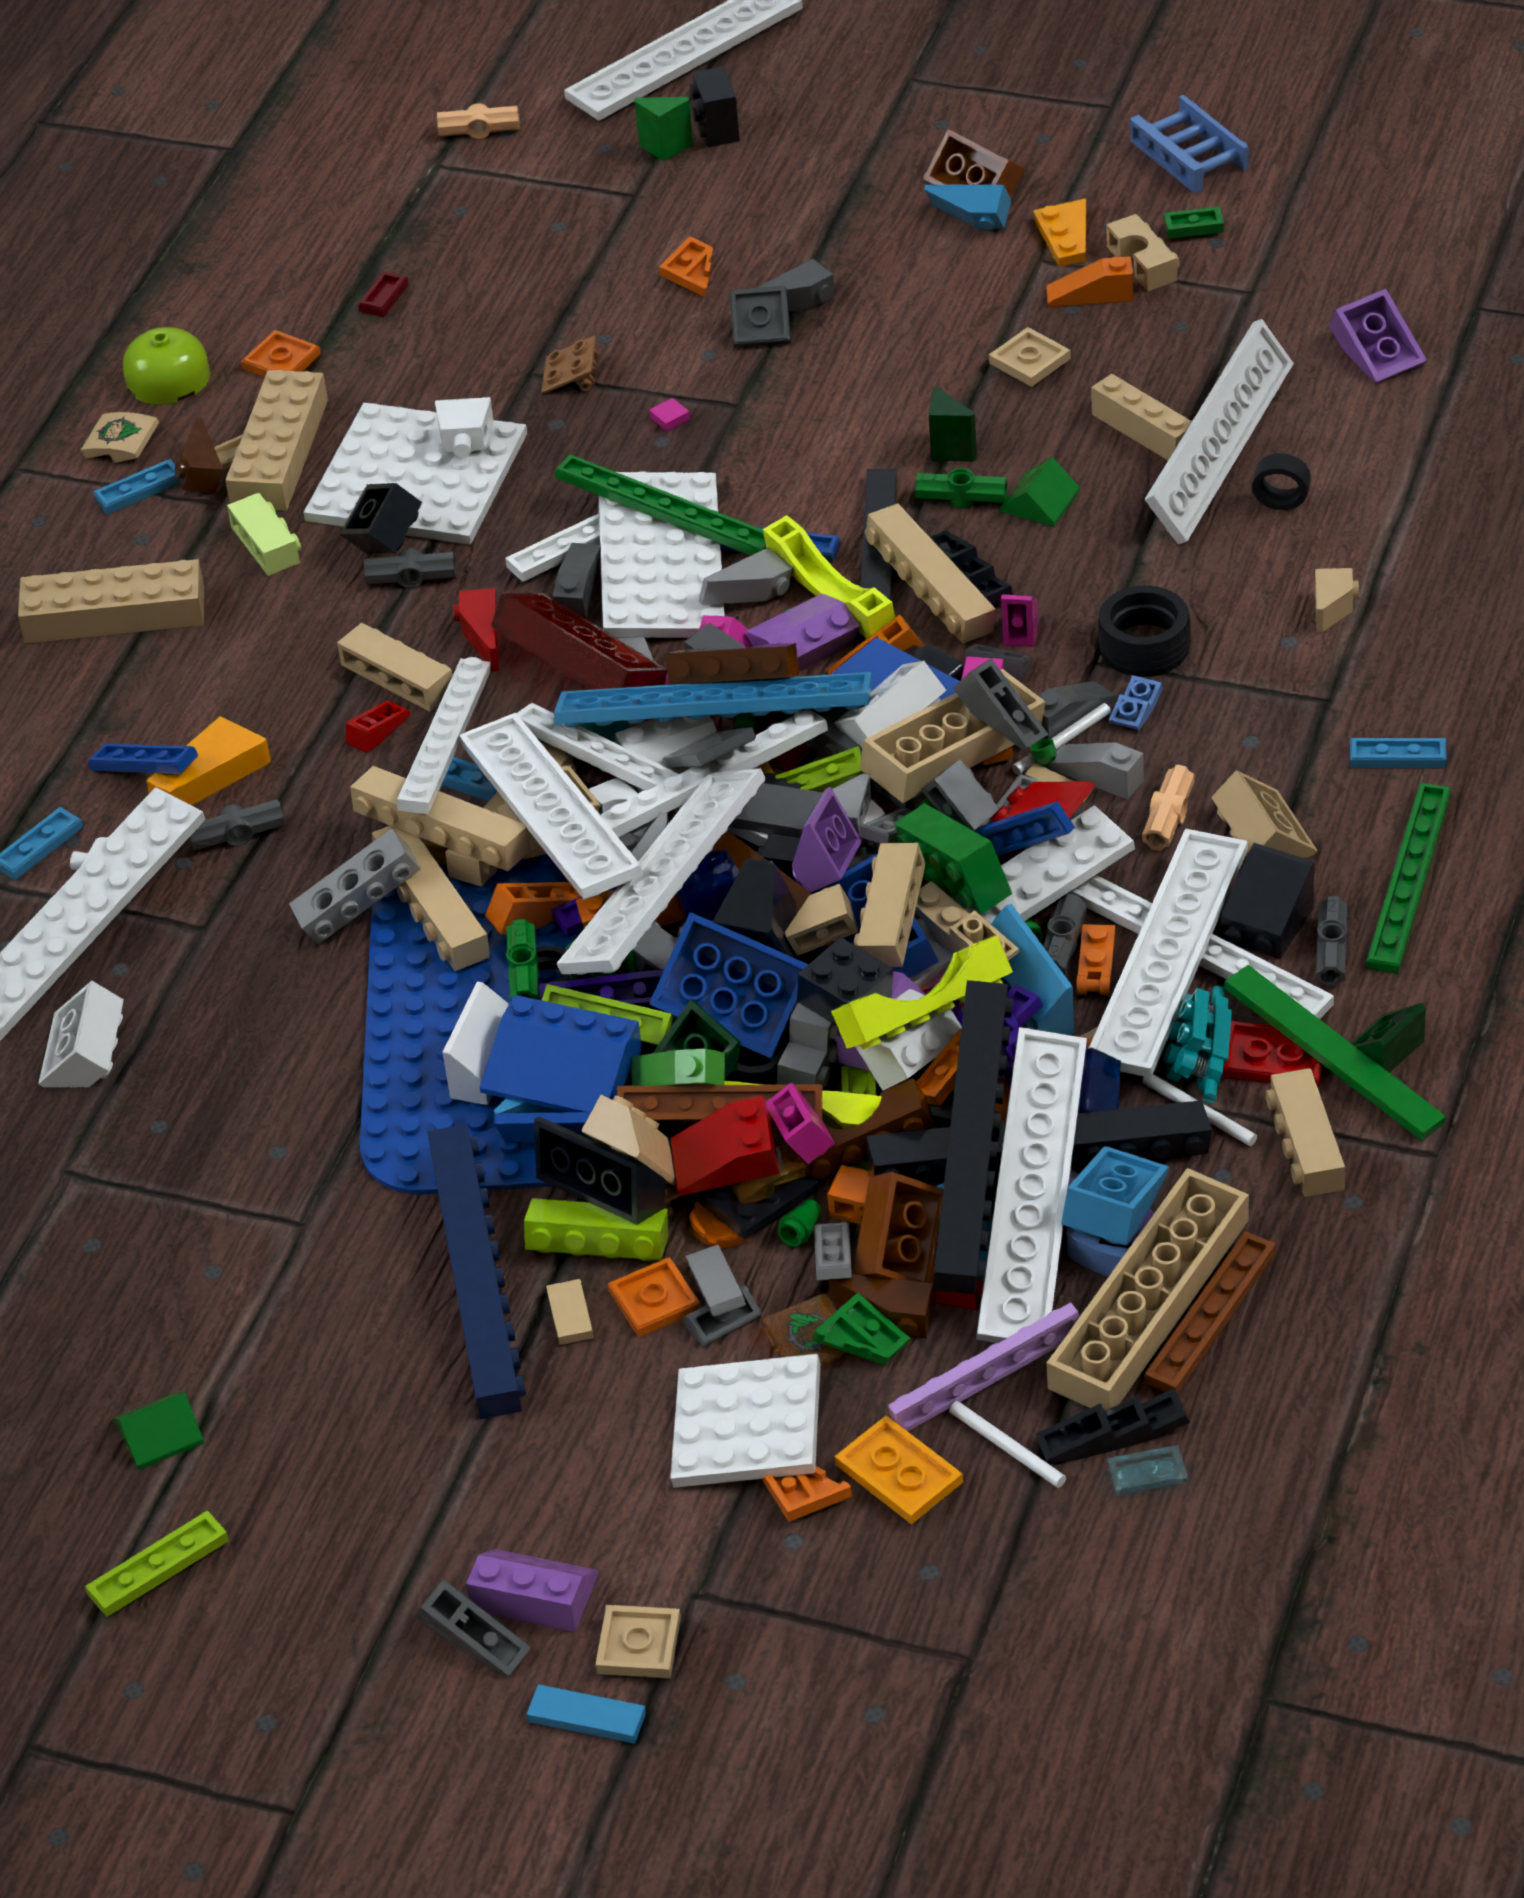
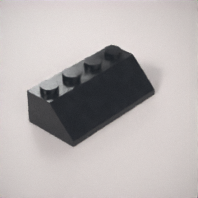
M542 1117L534 1119L537 1179L635 1224L641 1223L665 1208V1178L642 1162Z

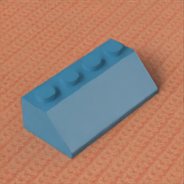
M1012 904L1006 905L991 925L1019 948V953L1008 960L1013 973L1002 977L1001 980L1003 984H1008L1007 992L1016 984L1038 995L1043 1004L1021 1027L1064 1035L1073 1034V986Z

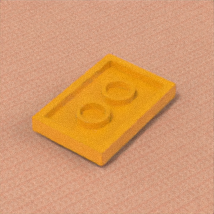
M887 1415L835 1455V1465L911 1525L963 1483V1473Z

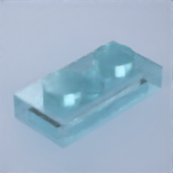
M1178 1445L1107 1458V1468L1115 1495L1187 1482V1472Z

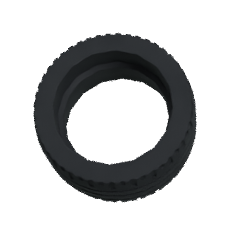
M1137 585L1117 591L1102 604L1098 617V644L1103 660L1112 669L1125 675L1151 677L1172 671L1186 659L1191 642L1190 614L1184 600L1176 593H1173V591L1158 586ZM1137 625H1154L1167 630L1162 634L1151 637H1134L1122 633L1126 628Z

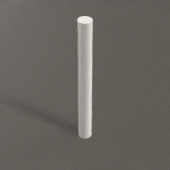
M1102 703L1051 738L1056 750L1111 713L1110 707L1106 703ZM1031 753L1012 765V770L1016 775L1019 776V774L1027 771L1033 762L1036 763Z
M1152 1074L1151 1078L1143 1077L1142 1083L1175 1103L1198 1101ZM1203 1104L1209 1123L1248 1146H1252L1256 1142L1257 1135Z
M955 1401L951 1405L949 1412L1052 1485L1060 1488L1064 1484L1066 1476L959 1401Z

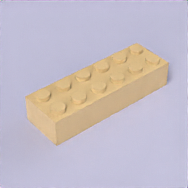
M283 370L267 371L225 480L230 504L260 493L266 502L270 501L275 510H288L328 401L323 373Z
M199 559L20 577L18 618L24 643L204 625V582Z
M1001 669V672L1042 725L1046 702L1005 670ZM954 693L863 741L860 770L865 774H870V778L904 803L923 793L921 788L957 760L961 759L966 766L971 768L1015 744L974 716L958 694Z

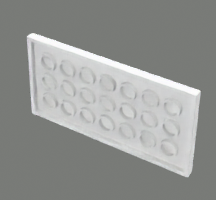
M617 472L718 512L716 473ZM598 495L603 637L690 638L699 631L703 615L725 616L724 604L702 605L698 601L703 579L722 570L720 543Z

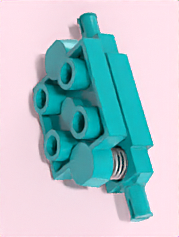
M1214 986L1211 989V1002H1209V992L1199 988L1193 994L1188 993L1185 996L1178 1018L1173 1022L1168 1037L1169 1046L1164 1055V1063L1167 1064L1166 1078L1179 1082L1182 1076L1189 1078L1192 1074L1196 1075L1197 1089L1204 1091L1202 1098L1206 1103H1214L1217 1100V1088L1220 1084L1223 1066L1228 1060L1232 1010L1228 1009V999L1225 998V989L1222 986Z

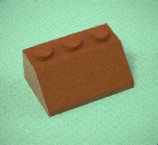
M948 129L923 179L934 185H1004L1010 196L1013 194L1025 168Z
M894 1172L869 1177L853 1274L933 1283L943 1189Z

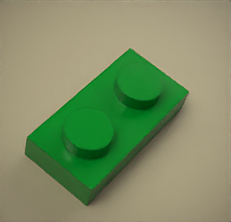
M1219 206L1164 213V225L1168 239L1224 232V222Z

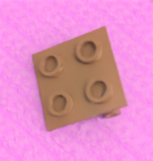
M595 335L585 340H578L573 345L562 350L553 351L546 356L542 394L573 381L583 391H589L593 388L595 383L593 377L596 374V360L598 358V353L595 350Z

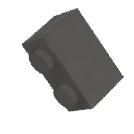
M961 759L944 769L921 788V791L936 810L973 831L999 810L994 803L993 797L983 789L975 779L972 770Z

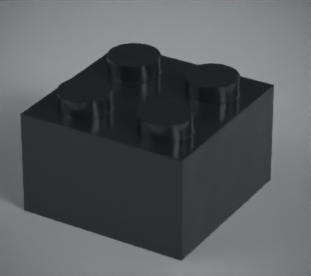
M725 67L692 72L693 83L689 84L691 98L695 100V106H692V115L694 122H697L700 138L705 137L708 147L739 142L736 95Z
M397 483L367 484L342 528L340 535L365 553H395L404 544V536L409 527L417 520L419 516L418 510L423 502Z
M840 937L798 973L797 1002L837 1026L831 1011L874 993L888 998L892 997L893 968Z

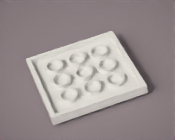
M818 1354L679 1369L671 1466L673 1487L763 1479L764 1475L782 1477L815 1473L821 1364Z

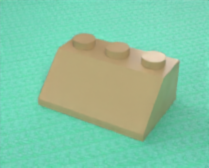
M1236 770L1211 797L1218 807L1217 814L1231 827L1230 834L1232 837L1248 841L1246 858L1253 843L1301 858L1313 856L1318 851L1277 789Z
M600 1095L581 1131L595 1142L642 1162L665 1178V1182L676 1187L674 1161L667 1136L657 1130L660 1124L646 1117V1113L633 1107L634 1104L618 1095H615L613 1100Z

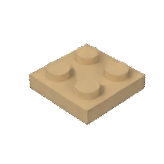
M1029 327L989 354V364L1031 387L1071 359L1070 349Z
M606 1605L595 1664L597 1674L671 1678L681 1619L680 1609Z

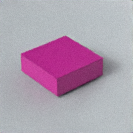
M674 398L649 409L650 418L666 431L690 420L689 411Z

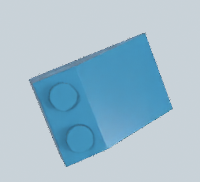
M1104 1146L1067 1188L1061 1224L1073 1228L1078 1233H1089L1105 1238L1107 1242L1112 1244L1127 1245L1139 1231L1168 1173L1169 1166Z

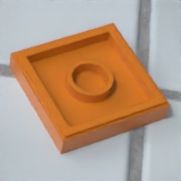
M274 330L241 361L242 369L263 377L266 376L268 370L303 372L321 355V350L318 345Z
M670 1257L607 1283L609 1293L638 1337L683 1319L686 1315L701 1308L699 1300Z

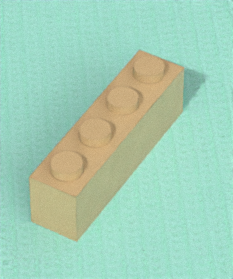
M1110 374L1091 387L1093 416L1166 460H1169L1192 423L1191 420L1114 374Z
M360 623L337 642L342 666L429 712L440 705L453 676L452 669L447 665L427 657L424 653L418 652L404 645L401 641L395 640L364 623Z
M880 843L878 855L872 860V881L868 882L866 886V907L862 908L860 912V933H857L854 938L855 946L891 967H903L925 869V861L919 843Z
M1311 1068L1271 1075V1089L1266 1090V1101L1269 1110H1275L1274 1124L1277 1134H1283L1284 1136L1282 1140L1283 1152L1286 1159L1292 1160L1291 1174L1294 1184H1300L1304 1197L1345 1190V1165Z

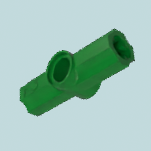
M957 468L949 474L917 473L915 494L917 499L948 500L956 508H966L974 504V502L1004 503L1007 499L1008 483L1006 477L974 476L973 472L969 469Z
M525 919L514 920L510 926L506 927V957L509 969L510 1001L514 995L539 1000V969L535 925L527 922Z

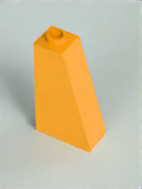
M220 716L186 745L195 747L199 756L181 774L154 773L146 780L149 793L157 787L192 806L268 765L271 762L267 739Z

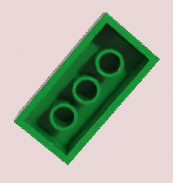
M923 804L894 823L898 832L896 837L898 843H919L925 861L922 880L927 883L932 881L948 896L958 900L965 908L969 907L979 914H983L1012 895L992 842L927 804Z

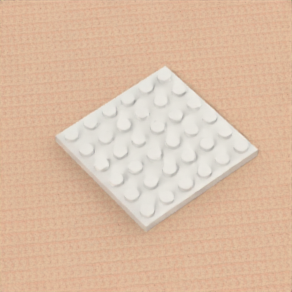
M363 403L304 510L305 521L344 527L367 484L397 483L423 502L418 510L419 516L407 530L406 536L471 545L527 435V427L525 424L494 420L486 448L471 451L468 457L460 458L454 452L444 451L437 412Z

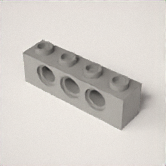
M391 828L289 903L301 928L317 944H320L421 870V867L409 845Z

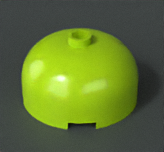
M160 327L144 332L131 342L123 358V374L126 388H129L135 394L137 400L149 404L166 405L178 403L177 398L191 392L195 395L206 386L210 378L208 358L202 343L191 333L179 328Z

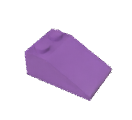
M1386 289L1335 310L1329 323L1330 329L1343 351L1375 384L1427 362L1426 357Z

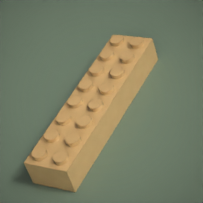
M1187 1168L1048 1360V1389L1089 1408L1101 1403L1106 1411L1119 1405L1249 1221V1194Z

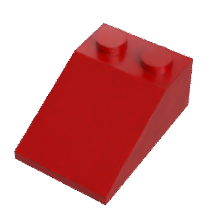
M1091 781L1033 782L1024 789L1018 786L1006 798L1009 804L1006 807L1002 806L993 814L990 820L996 822L1056 801L1059 802L1070 819L1095 785ZM1027 848L1008 853L1007 855L1012 859Z
M764 1096L729 1103L670 1138L679 1196L780 1174L772 1119Z

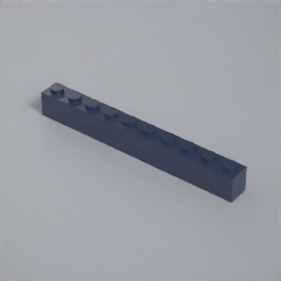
M467 1124L427 1131L480 1419L521 1412L519 1397L526 1396L523 1376H515L514 1369H520L521 1366L517 1347L510 1349L509 1342L516 1341L512 1320L505 1321L504 1315L510 1314L507 1293H499V1288L505 1287L502 1267H494L493 1262L500 1260L497 1240L489 1241V1235L495 1234L492 1214H484V1209L490 1208L487 1188H479V1183L485 1182L482 1162H474V1157L480 1156L477 1136H469Z

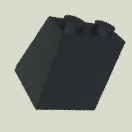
M1253 843L1220 916L1221 938L1232 944L1281 959L1314 909V862Z
M746 858L713 922L794 958V950L785 936V931L796 916V901L774 863L765 859L758 861Z

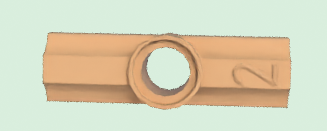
M477 103L471 105L467 110L437 112L439 137L468 134L472 138L482 139L491 132L520 130L518 106L488 108L486 105Z
M1175 765L1174 768L1168 769L1160 791L1153 793L1149 819L1142 834L1143 842L1152 850L1162 851L1163 848L1169 847L1177 825H1182L1185 820L1188 797L1195 782L1194 773L1190 772L1186 766Z

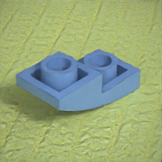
M1132 675L1125 694H1120L1109 718V723L1140 730L1163 690L1162 682Z
M1073 1228L1067 1229V1256L1083 1267L1103 1276L1109 1277L1128 1251V1248L1104 1245L1102 1237L1089 1233H1078Z

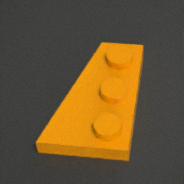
M1086 198L1033 210V220L1059 267L1086 261Z

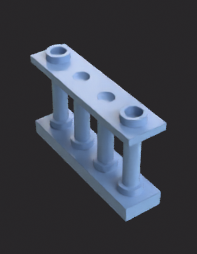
M1184 95L1179 96V112L1151 124L1140 115L1129 119L1130 142L1193 193L1203 190L1204 173L1230 161L1243 171L1248 169L1249 148L1247 144ZM1182 122L1189 127L1169 137L1161 133ZM1198 135L1205 139V141L1185 150L1177 146ZM1214 148L1221 152V154L1201 163L1193 159Z

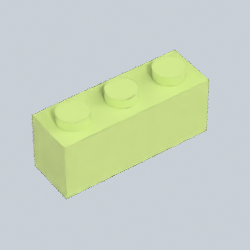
M260 493L227 505L231 528L268 576L300 563L298 551L301 550V545L295 533L291 534L285 520L282 517H277L270 501L266 502Z

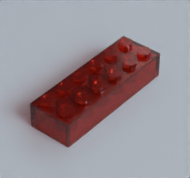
M501 593L491 627L500 632L503 639L521 645V649L524 652L542 658L543 664L552 668H558L564 672L563 676L567 679L578 681L585 685V690L664 685L668 673L667 668L546 594Z

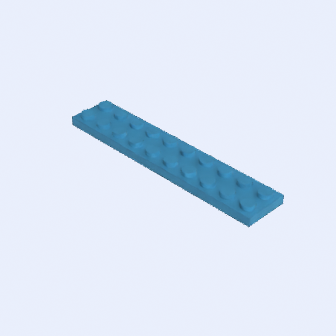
M872 672L563 691L560 694L554 711L555 725L564 724L565 727H578L583 723L595 722L596 725L602 726L621 720L635 724L643 722L645 719L653 718L666 722L672 721L676 717L688 716L689 719L698 720L707 717V715L720 714L724 718L737 716L739 713L748 712L755 716L768 714L770 711L780 710L786 714L800 712L801 709L812 708L815 711L824 712L831 710L833 707L843 706L849 710H856L864 705H869L873 685Z

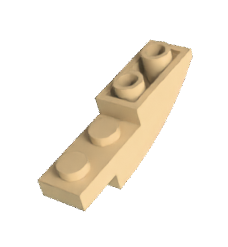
M932 881L920 889L915 914L929 925V934L955 953L976 942L998 935L1008 960L1019 953V948L975 910L969 914Z

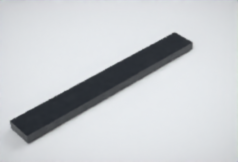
M896 468L867 469L860 587L868 589L875 587L891 601L892 565L883 559L882 554L873 545L868 543L865 537V529L867 528L868 514L895 505L897 471Z

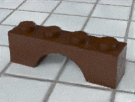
M796 643L767 644L732 649H685L666 653L669 685L789 678L799 674Z
M914 1078L890 1088L882 1093L880 1104L872 1116L858 1126L849 1129H834L825 1124L835 1144L809 1164L796 1153L797 1161L808 1177L820 1180L839 1171L841 1165L850 1166L864 1160L866 1136L932 1129L935 1127L928 1099Z

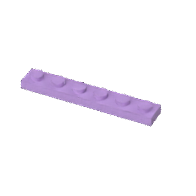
M1072 1303L1060 1309H1055L1046 1317L1030 1326L1021 1328L1014 1335L991 1345L987 1350L973 1358L962 1361L955 1368L941 1376L930 1379L925 1385L898 1397L888 1405L891 1419L906 1431H910L949 1409L955 1401L961 1402L1054 1350L1061 1344L1079 1319L1077 1309Z

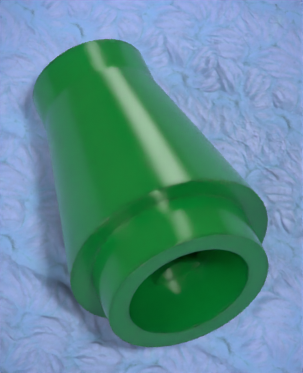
M808 1199L801 1206L782 1217L778 1227L780 1239L785 1244L793 1247L806 1243L818 1217L822 1213L821 1206L816 1201Z

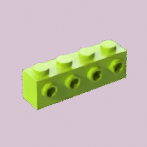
M532 1198L524 1219L525 1250H535L541 1253H571L576 1256L598 1255L607 1258H636L642 1261L662 1260L668 1240V1209H663L641 1223L635 1224L591 1203Z

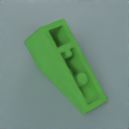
M687 1049L633 1056L632 1086L725 1085V1052L710 1049Z

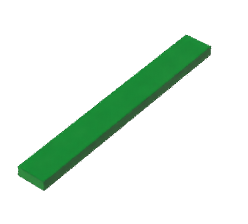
M569 454L555 469V478L748 555L752 556L766 549L763 530L574 455Z
M1427 783L1419 784L1367 956L1366 969L1399 974L1451 798L1452 787Z
M1245 966L1225 980V990L1421 1141L1445 1124L1446 1116L1251 966Z

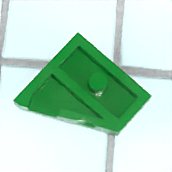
M857 1293L814 1331L812 1339L830 1347L886 1365L907 1346L910 1337L863 1296Z

